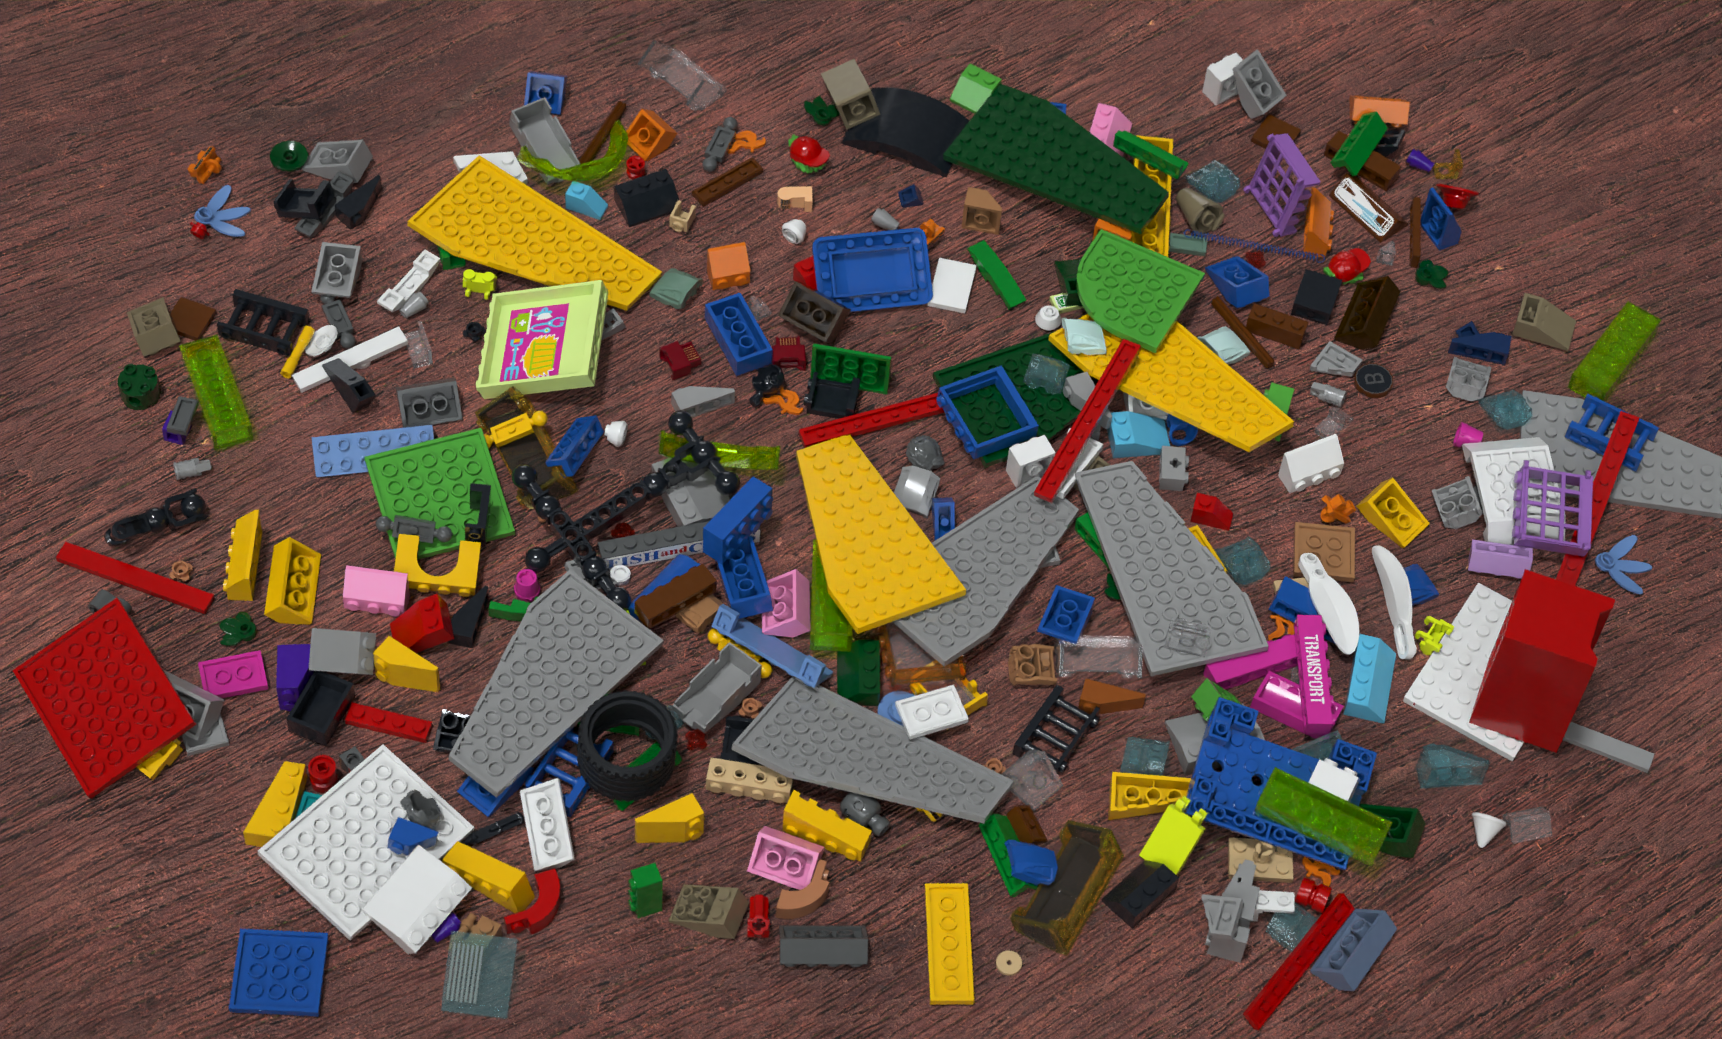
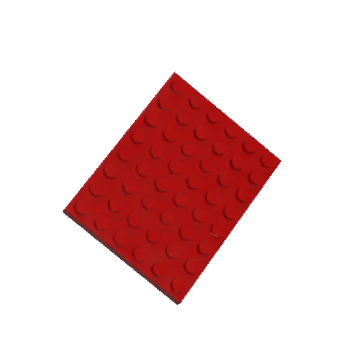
M118 598L112 600L12 670L87 797L90 799L197 725Z

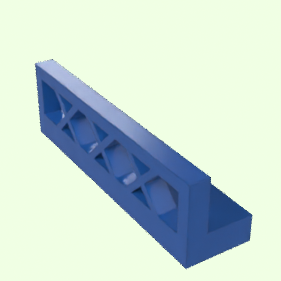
M597 415L575 419L546 460L547 467L561 465L566 477L574 476L604 432Z

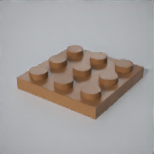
M1295 522L1293 576L1304 577L1298 562L1302 554L1312 553L1319 558L1327 574L1335 581L1354 582L1355 528Z

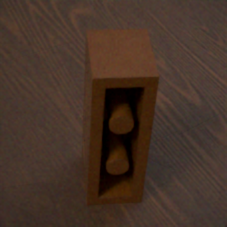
M1254 303L1247 319L1246 328L1252 334L1299 350L1309 322Z

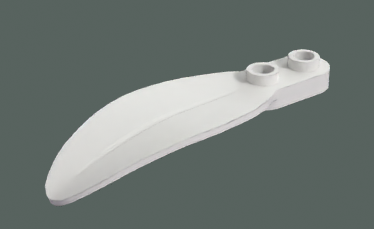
M1376 545L1372 547V555L1383 587L1389 616L1394 627L1397 653L1401 659H1412L1416 654L1417 647L1411 625L1412 597L1408 577L1397 558L1386 548Z
M1304 553L1299 559L1298 566L1309 583L1308 589L1312 602L1318 614L1322 615V621L1326 624V628L1335 644L1344 654L1350 655L1355 651L1359 640V622L1356 609L1345 590L1327 574L1319 558L1312 553Z

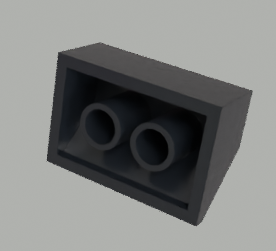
M667 169L614 186V201L629 228L671 214L679 200L674 181Z
M1145 860L1104 896L1101 901L1133 929L1176 890L1179 877L1164 864Z

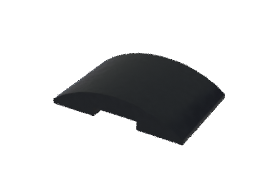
M889 87L870 88L880 115L849 128L842 140V144L877 155L878 151L909 160L912 161V167L947 178L953 163L945 161L943 154L970 120L945 103L921 93Z

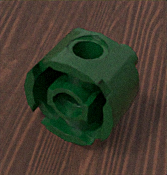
M128 364L124 367V370L118 377L120 398L125 403V406L133 410H145L151 404L155 405L160 398L159 381L155 369L143 364Z

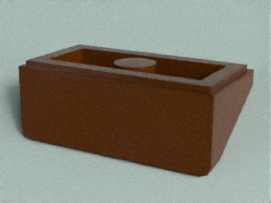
M1030 805L1014 806L1007 813V817L1020 842L1034 845L1047 842V838Z

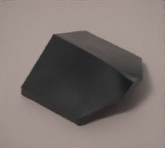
M1404 129L1401 131H1386L1374 148V151L1384 157L1392 154L1399 149L1406 131Z

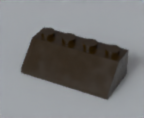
M1389 276L1357 284L1334 337L1336 341L1360 350L1377 347L1401 292Z

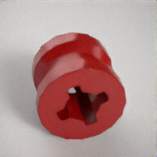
M640 156L629 157L626 161L627 176L631 179L644 176V159Z

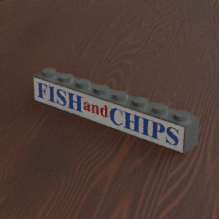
M709 521L598 542V557L605 560L608 568L611 570L617 565L631 567L673 559L679 554L686 556L703 553V527ZM759 527L757 532L750 535L754 543H758L761 540V527Z

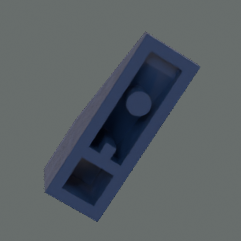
M1489 332L1452 338L1448 353L1505 365L1509 355L1512 336Z

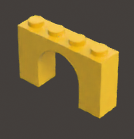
M399 534L394 572L408 574L410 589H417L420 592L438 591V593L444 595L456 593L463 597L475 595L481 549L480 542L460 540L456 567L446 575L432 576L425 573L417 562L419 536Z

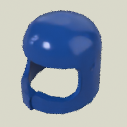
M1168 414L1166 420L1167 426L1170 428L1169 438L1172 444L1183 446L1193 441L1197 436L1198 428ZM1183 430L1186 433V437L1183 440H1177L1172 436L1173 432Z

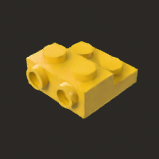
M175 739L137 766V768L151 780H154L166 764L170 766L183 751L179 746L181 742Z

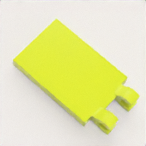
M1185 796L1182 799L1179 798L1175 805L1170 804L1139 854V856L1147 861L1164 864L1177 876L1206 830L1201 824L1208 814L1202 808L1199 812L1196 811L1192 818L1184 813L1191 802Z

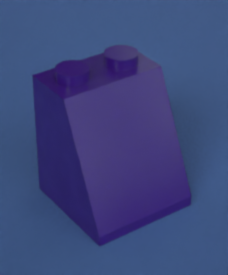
M311 644L277 645L276 690L280 710H292L314 672L309 670Z

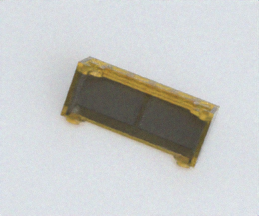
M512 386L475 412L478 418L476 423L479 428H482V431L486 430L489 435H492L491 427L524 413H527L529 418H532L536 410L532 402ZM534 425L532 426L534 433L499 448L496 446L511 476L518 465L528 464L535 468L537 472L536 482L543 492L549 489L550 495L555 496L558 500L572 495L579 490L572 476L566 477L561 465L547 467L545 462L556 447L545 426L539 427ZM518 488V495L516 496L518 502L531 510L535 509L532 506L533 497L528 490Z
M1070 820L1067 821L1064 828L1060 831L1059 836L1063 845L1056 856L1058 870L1055 880L1050 885L1040 883L1025 909L1024 907H1017L1012 912L1010 918L1016 932L1066 956L1124 857L1111 829Z

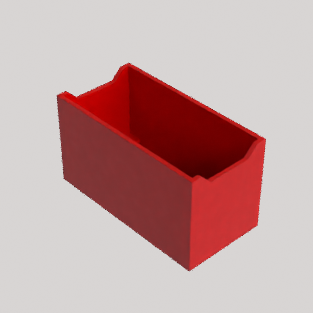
M1525 569L1489 657L1469 723L1557 753L1596 667L1598 658L1593 650L1613 609L1615 599Z

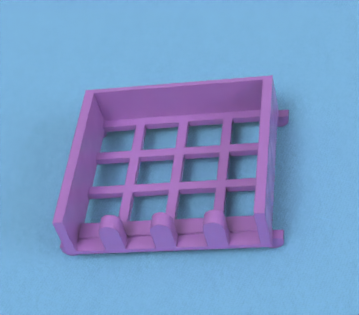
M1288 133L1281 135L1270 134L1267 137L1269 144L1250 185L1243 189L1246 194L1249 191L1252 192L1275 228H1277L1272 232L1274 237H1278V235L1282 237L1297 232L1294 225L1299 222V219L1296 215H1292L1293 213L1305 210L1304 204L1298 202L1312 196L1309 190H1305L1306 187L1320 185L1321 183ZM1283 158L1289 165L1286 173L1280 166ZM1277 170L1283 177L1280 185L1274 178ZM1292 171L1298 179L1295 186L1289 179ZM1271 183L1277 189L1275 197L1269 189ZM1286 183L1292 191L1289 199L1283 191ZM1280 195L1286 203L1284 209L1278 203Z
M1524 460L1523 466L1519 471H1516L1514 482L1517 483V489L1514 491L1513 500L1516 501V507L1513 510L1515 525L1512 529L1514 545L1585 556L1591 549L1593 476H1591V471L1586 470L1585 475L1530 467L1529 460ZM1529 478L1542 480V485L1528 483ZM1547 481L1561 483V488L1547 486ZM1565 485L1579 486V491L1565 489ZM1528 488L1542 490L1541 502L1528 500ZM1547 491L1560 493V505L1546 503ZM1565 494L1579 496L1578 508L1565 506ZM1527 505L1541 507V519L1528 518ZM1546 508L1560 510L1559 522L1545 520ZM1564 511L1578 513V526L1564 523ZM1527 522L1540 524V537L1526 535ZM1545 525L1559 527V540L1545 538ZM1564 528L1577 530V543L1563 541Z

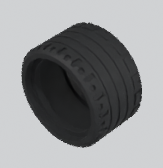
M617 691L616 693H609L606 696L600 697L599 700H596L593 705L588 707L579 725L577 762L580 774L583 776L584 781L588 782L590 788H593L595 792L609 799L630 802L652 796L655 792L660 791L661 787L666 785V782L671 778L675 766L678 736L677 725L674 723L675 719L671 712L666 709V706L661 704L658 699H654L652 696L642 692ZM634 726L649 732L657 740L661 750L657 756L643 765L622 767L614 765L601 757L593 743L604 731L613 727Z

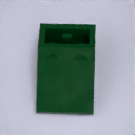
M1081 259L1054 262L1066 307L1083 306L1076 287L1077 272Z

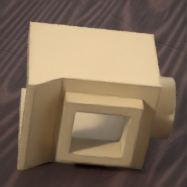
M678 200L670 215L669 227H672L676 232H688L693 220L696 218V206L692 205L690 212L687 213L681 211L682 201Z

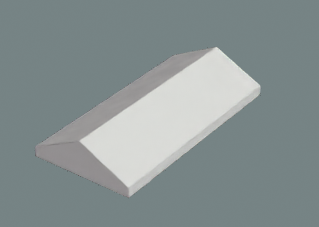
M556 778L520 790L534 871L539 872L561 868L575 860L560 779Z

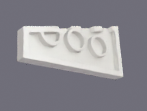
M1092 438L1089 439L1058 492V497L1063 499L1076 484L1075 473L1088 469L1103 450L1102 443Z

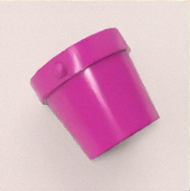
M1461 422L1457 428L1453 446L1460 448L1463 444L1481 442L1483 431Z
M523 569L516 576L514 594L521 601H533L535 596L538 597L540 595V583L534 571Z

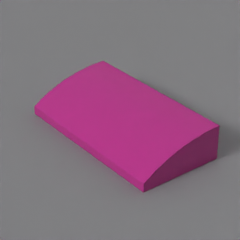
M1268 671L1253 697L1250 708L1258 710L1260 713L1304 733L1300 685ZM1333 701L1331 711L1332 714H1335L1336 724L1344 706ZM1330 733L1306 735L1325 743Z

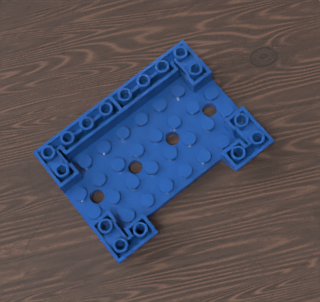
M1219 697L1203 735L1186 795L1191 802L1186 808L1185 813L1192 817L1196 811L1199 812L1202 808L1208 813L1204 819L1208 823L1345 871L1356 833L1353 826L1361 796L1367 792L1377 753L1339 739L1336 740L1328 759L1338 764L1337 768L1343 771L1347 767L1357 772L1356 777L1360 778L1351 801L1348 802L1309 783L1319 759L1249 735L1254 730L1259 711ZM1213 762H1218L1221 764V772H1216L1213 770ZM1252 776H1258L1261 779V786H1256L1252 783ZM1292 790L1300 792V800H1295L1291 796ZM1331 804H1337L1340 807V814H1335L1331 811Z

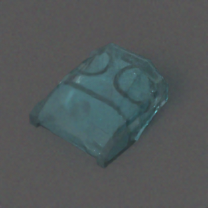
M1215 160L1195 173L1186 176L1189 184L1218 203L1233 196L1240 186V179L1233 174V171Z
M1032 354L1023 382L1030 388L1041 386L1050 394H1061L1070 365L1051 357Z
M1514 389L1509 392L1479 399L1480 406L1496 422V425L1506 430L1523 426L1532 417V408L1526 403V399Z
M1250 536L1242 541L1214 550L1237 583L1247 585L1262 579L1271 569L1270 561L1266 558L1260 546Z
M1128 737L1120 772L1162 776L1170 741L1164 742Z
M1294 902V913L1275 912L1265 932L1269 933L1273 939L1292 952L1318 918Z

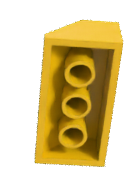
M253 510L237 519L235 528L231 530L233 545H229L228 556L231 558L230 562L226 563L228 578L224 579L223 591L227 592L228 600L253 601L263 534L259 510Z
M291 537L274 545L264 611L265 616L278 623L312 624L321 559L320 553Z

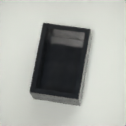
M314 671L286 718L288 731L327 746L355 698L354 683L323 671Z

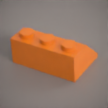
M1351 95L1349 97L1350 119L1355 120V124H1357L1363 114L1376 111L1384 123H1391L1392 127H1402V124H1408L1410 102L1404 99Z
M1312 187V196L1308 200L1305 215L1303 252H1307V255L1309 252L1311 254L1314 253V256L1317 253L1318 257H1323L1322 255L1325 257L1327 250L1330 251L1332 239H1329V236L1332 235L1333 225H1330V221H1333L1334 210H1331V202L1316 188Z

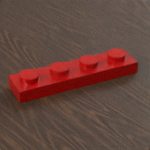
M351 702L345 718V724L422 743L427 742L433 726L432 721Z

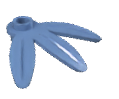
M225 185L212 197L207 207H201L195 212L194 219L196 222L210 225L225 235L238 237L244 236L245 232L223 221L241 218L250 213L251 209L249 207H237L218 211L226 203L231 193V186Z
M1628 536L1613 546L1609 552L1600 553L1596 556L1595 563L1597 567L1602 571L1609 572L1610 576L1621 587L1636 594H1643L1642 588L1622 572L1631 574L1644 573L1652 570V566L1639 561L1618 560L1632 549L1637 541V536Z

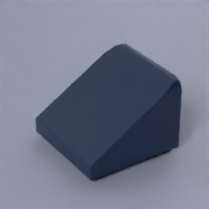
M915 184L898 192L902 208L924 204L921 192Z
M1472 321L1456 330L1459 337L1480 334Z

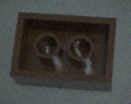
M795 281L778 316L820 340L834 344L851 309L812 287Z

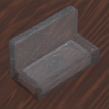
M417 321L418 330L404 333L408 340L406 348L413 368L433 364L432 350L422 321Z
M1543 807L1502 814L1503 821L1510 827L1511 842L1514 844L1552 836L1550 812Z

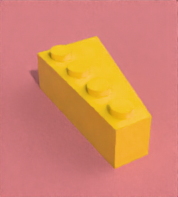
M284 761L243 832L246 845L263 847L295 819L308 777L306 764Z
M1112 772L1108 820L1165 812L1170 804L1175 805L1179 798L1186 797L1191 778Z
M793 790L784 809L782 831L823 846L830 852L843 854L850 860L861 861L871 841L872 831L849 818L840 819V816L834 810L829 808V810L825 811L817 806L818 802L810 798L809 801H806L799 797L801 793Z
M457 841L442 859L445 865L455 871L472 888L513 913L526 910L535 898L525 872Z

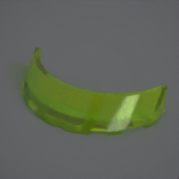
M620 120L615 121L610 132L609 148L603 158L565 169L554 167L547 159L533 157L526 146L521 147L517 160L526 167L547 176L568 181H590L609 174L621 163L626 152L628 134Z
M661 430L658 435L659 454L668 458H673L675 450L688 443L685 438L665 433V430ZM711 442L717 450V457H721L719 463L722 467L778 470L780 446L748 447ZM691 453L681 460L696 463Z

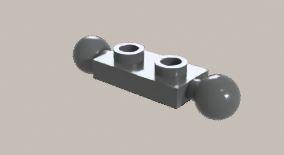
M727 117L723 121V127H717L704 153L705 159L702 166L705 171L712 172L717 168V161L723 162L736 136V131L734 130H736L738 123L735 118Z
M320 295V300L324 304L322 305V311L328 324L337 328V338H340L341 346L346 349L352 348L356 343V339L352 335L354 329L341 300L335 301L336 296Z
M399 515L395 516L394 522L387 516H381L376 520V528L380 532L393 530L392 537L398 538L399 534L419 536V541L433 543L434 537H437L441 542H448L453 536L452 530L447 526L435 529V521Z

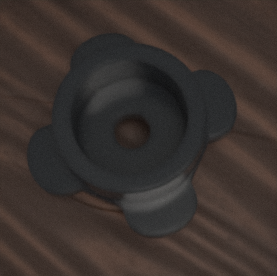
M470 322L466 326V330L463 331V336L478 342L481 335L486 333V329L478 322Z

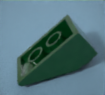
M1360 804L1353 829L1356 830L1353 842L1392 856L1413 858L1426 823L1419 809Z

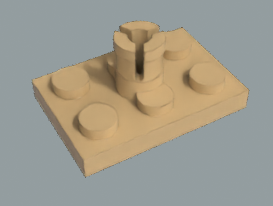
M1229 837L1228 879H1233L1238 870L1239 863L1243 864L1246 859L1253 861L1254 865H1257L1253 881L1292 883L1293 852L1257 839Z

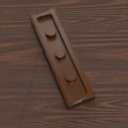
M751 157L692 191V196L704 207L762 174L763 167Z
M1414 197L1410 207V267L1417 268L1420 259L1421 238L1420 197Z

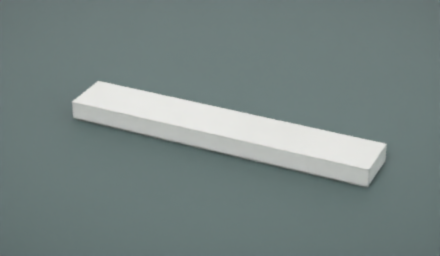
M396 327L295 373L292 377L300 392L303 393L331 380L323 369L322 364L339 358L352 369H355L408 345V340L400 327Z

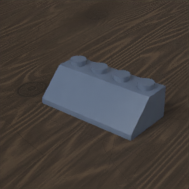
M1355 908L1310 970L1311 973L1337 990L1355 991L1375 960L1380 956L1386 944L1391 940L1397 927L1385 910Z

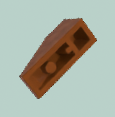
M1085 679L1078 708L1089 714L1093 712L1096 706L1100 708L1099 714L1143 708L1146 694Z

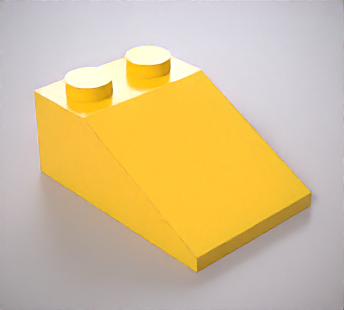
M1394 478L1381 482L1356 506L1368 522L1401 548H1405L1430 524Z
M388 636L373 652L375 674L382 682L386 681L393 686L439 692L440 679L438 667L392 637Z
M693 793L635 819V841L637 843L687 842L689 840H696L704 834V812Z

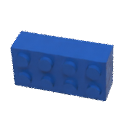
M741 292L705 304V320L736 376L772 364L773 350Z
M753 476L703 527V553L721 564L727 559H731L739 546H743L752 533L757 532L760 524L771 517L773 512V488Z
M749 536L746 543L736 549L731 559H727L723 564L715 560L728 606L740 613L738 619L773 611L771 594L752 536Z

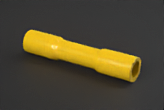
M305 326L302 330L295 348L280 372L283 377L288 379L292 377L300 357L315 333L314 328Z

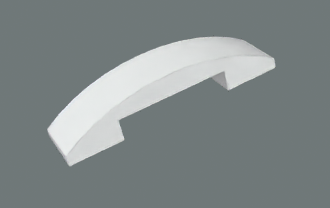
M424 250L414 260V267L392 290L389 288L377 300V303L391 312L402 308L412 294L420 291L427 283L441 261L440 258Z

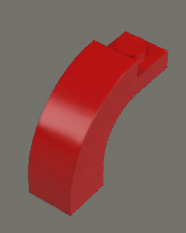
M555 868L534 875L535 887L539 895L538 900L531 908L504 917V927L507 934L520 933L528 928L530 935L544 929L554 919L560 905V883Z

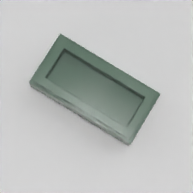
M1170 233L1168 252L1205 257L1207 238L1205 240V237H1203L1201 240V237L1197 239L1198 236L1194 239V236L1188 238L1183 234Z

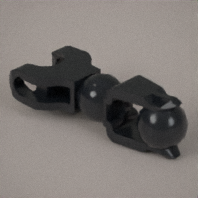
M195 488L169 497L162 502L161 508L152 507L146 510L145 513L115 522L105 532V541L110 546H118L149 532H161L166 527H169L170 530H177L192 523L206 520L208 515L204 514L206 509L205 500L196 494L197 489ZM181 501V512L187 519L176 521L169 508L171 504Z

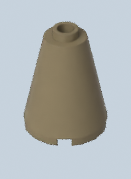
M1184 188L1178 192L1176 201L1191 229L1195 230V233L1198 231L1199 233L1202 232L1203 235L1204 232L1206 233L1210 230L1214 232L1221 225L1224 219V209L1219 203L1190 188Z

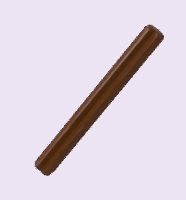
M618 101L580 157L579 162L582 171L586 170L626 110L625 102Z
M1220 296L1213 298L1211 304L1260 362L1266 368L1272 367L1275 361Z

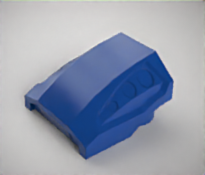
M1412 564L1404 568L1410 585L1412 606L1424 604L1439 596L1434 584L1418 564Z
M1016 840L1004 842L1008 850L1012 869L1011 875L1036 886L1040 883L1050 885L1055 880L1058 865L1054 851L1046 847L1042 848L1031 843L1018 842Z

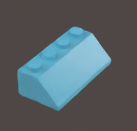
M1359 634L1343 715L1384 724L1396 653L1380 638Z

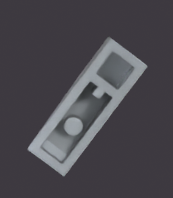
M1088 372L1067 377L1063 386L1064 396L1080 411L1095 388ZM1108 408L1098 423L1105 429L1110 428L1112 415Z
M688 386L671 392V404L674 410L686 411L692 418L735 403V390L733 388Z

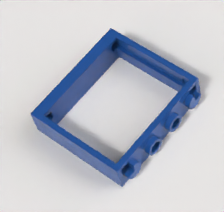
M1002 365L939 388L936 398L937 404L944 410L947 421L953 425L956 436L961 438L965 451L970 453L973 460L1036 437L1039 425ZM995 384L1022 428L977 444L951 399Z

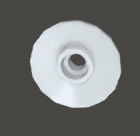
M326 325L315 331L309 345L305 348L306 354L317 356L330 350L337 338V328L333 325Z

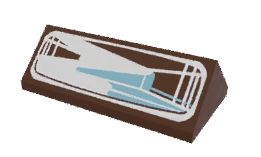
M1346 173L1329 195L1380 243L1408 226V223L1357 176Z

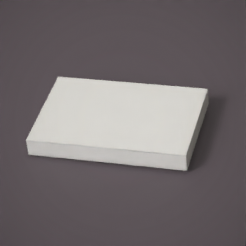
M939 258L932 284L933 297L928 306L965 314L977 265Z
M954 685L895 702V707L909 740L962 725L969 721Z

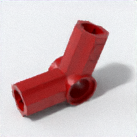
M757 894L750 897L747 937L769 938L768 897Z

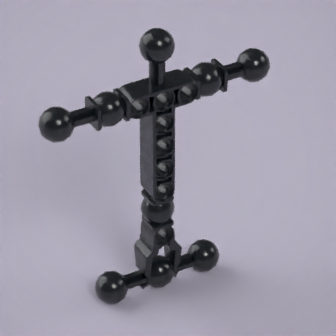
M682 410L671 414L668 419V426L675 435H683L688 443L676 449L674 457L664 464L662 469L658 468V472L648 473L643 478V481L640 480L639 483L632 484L574 522L563 511L559 500L555 496L550 495V490L547 489L543 492L537 484L535 468L528 464L518 465L512 473L514 485L519 489L528 490L533 497L532 506L535 508L537 515L546 520L547 525L550 524L552 532L557 537L556 541L545 548H530L524 557V562L528 569L539 573L545 571L549 566L550 558L566 549L573 560L580 565L584 577L592 581L593 587L600 585L606 593V597L626 611L631 604L629 592L613 584L609 578L611 570L608 568L605 560L596 556L595 551L592 552V547L588 541L644 506L647 500L651 501L652 497L661 496L670 486H675L686 479L694 481L708 471V468L716 477L715 487L722 495L730 496L735 494L739 490L740 479L733 471H725L719 463L721 457H717V450L714 444L704 440V436L696 434L692 428L693 419L691 415ZM690 453L693 460L698 464L693 468H689L686 463L681 461ZM674 472L676 475L669 476L667 473ZM641 493L643 496L635 497L634 494ZM618 504H625L626 507H624V508H619V507H617V505H618ZM603 514H607L610 517L607 519H603L600 516ZM558 520L564 522L562 525L555 524ZM585 525H591L593 528L587 530L583 527ZM575 536L576 539L568 540L567 537ZM580 551H585L588 554L585 556H581L578 553Z

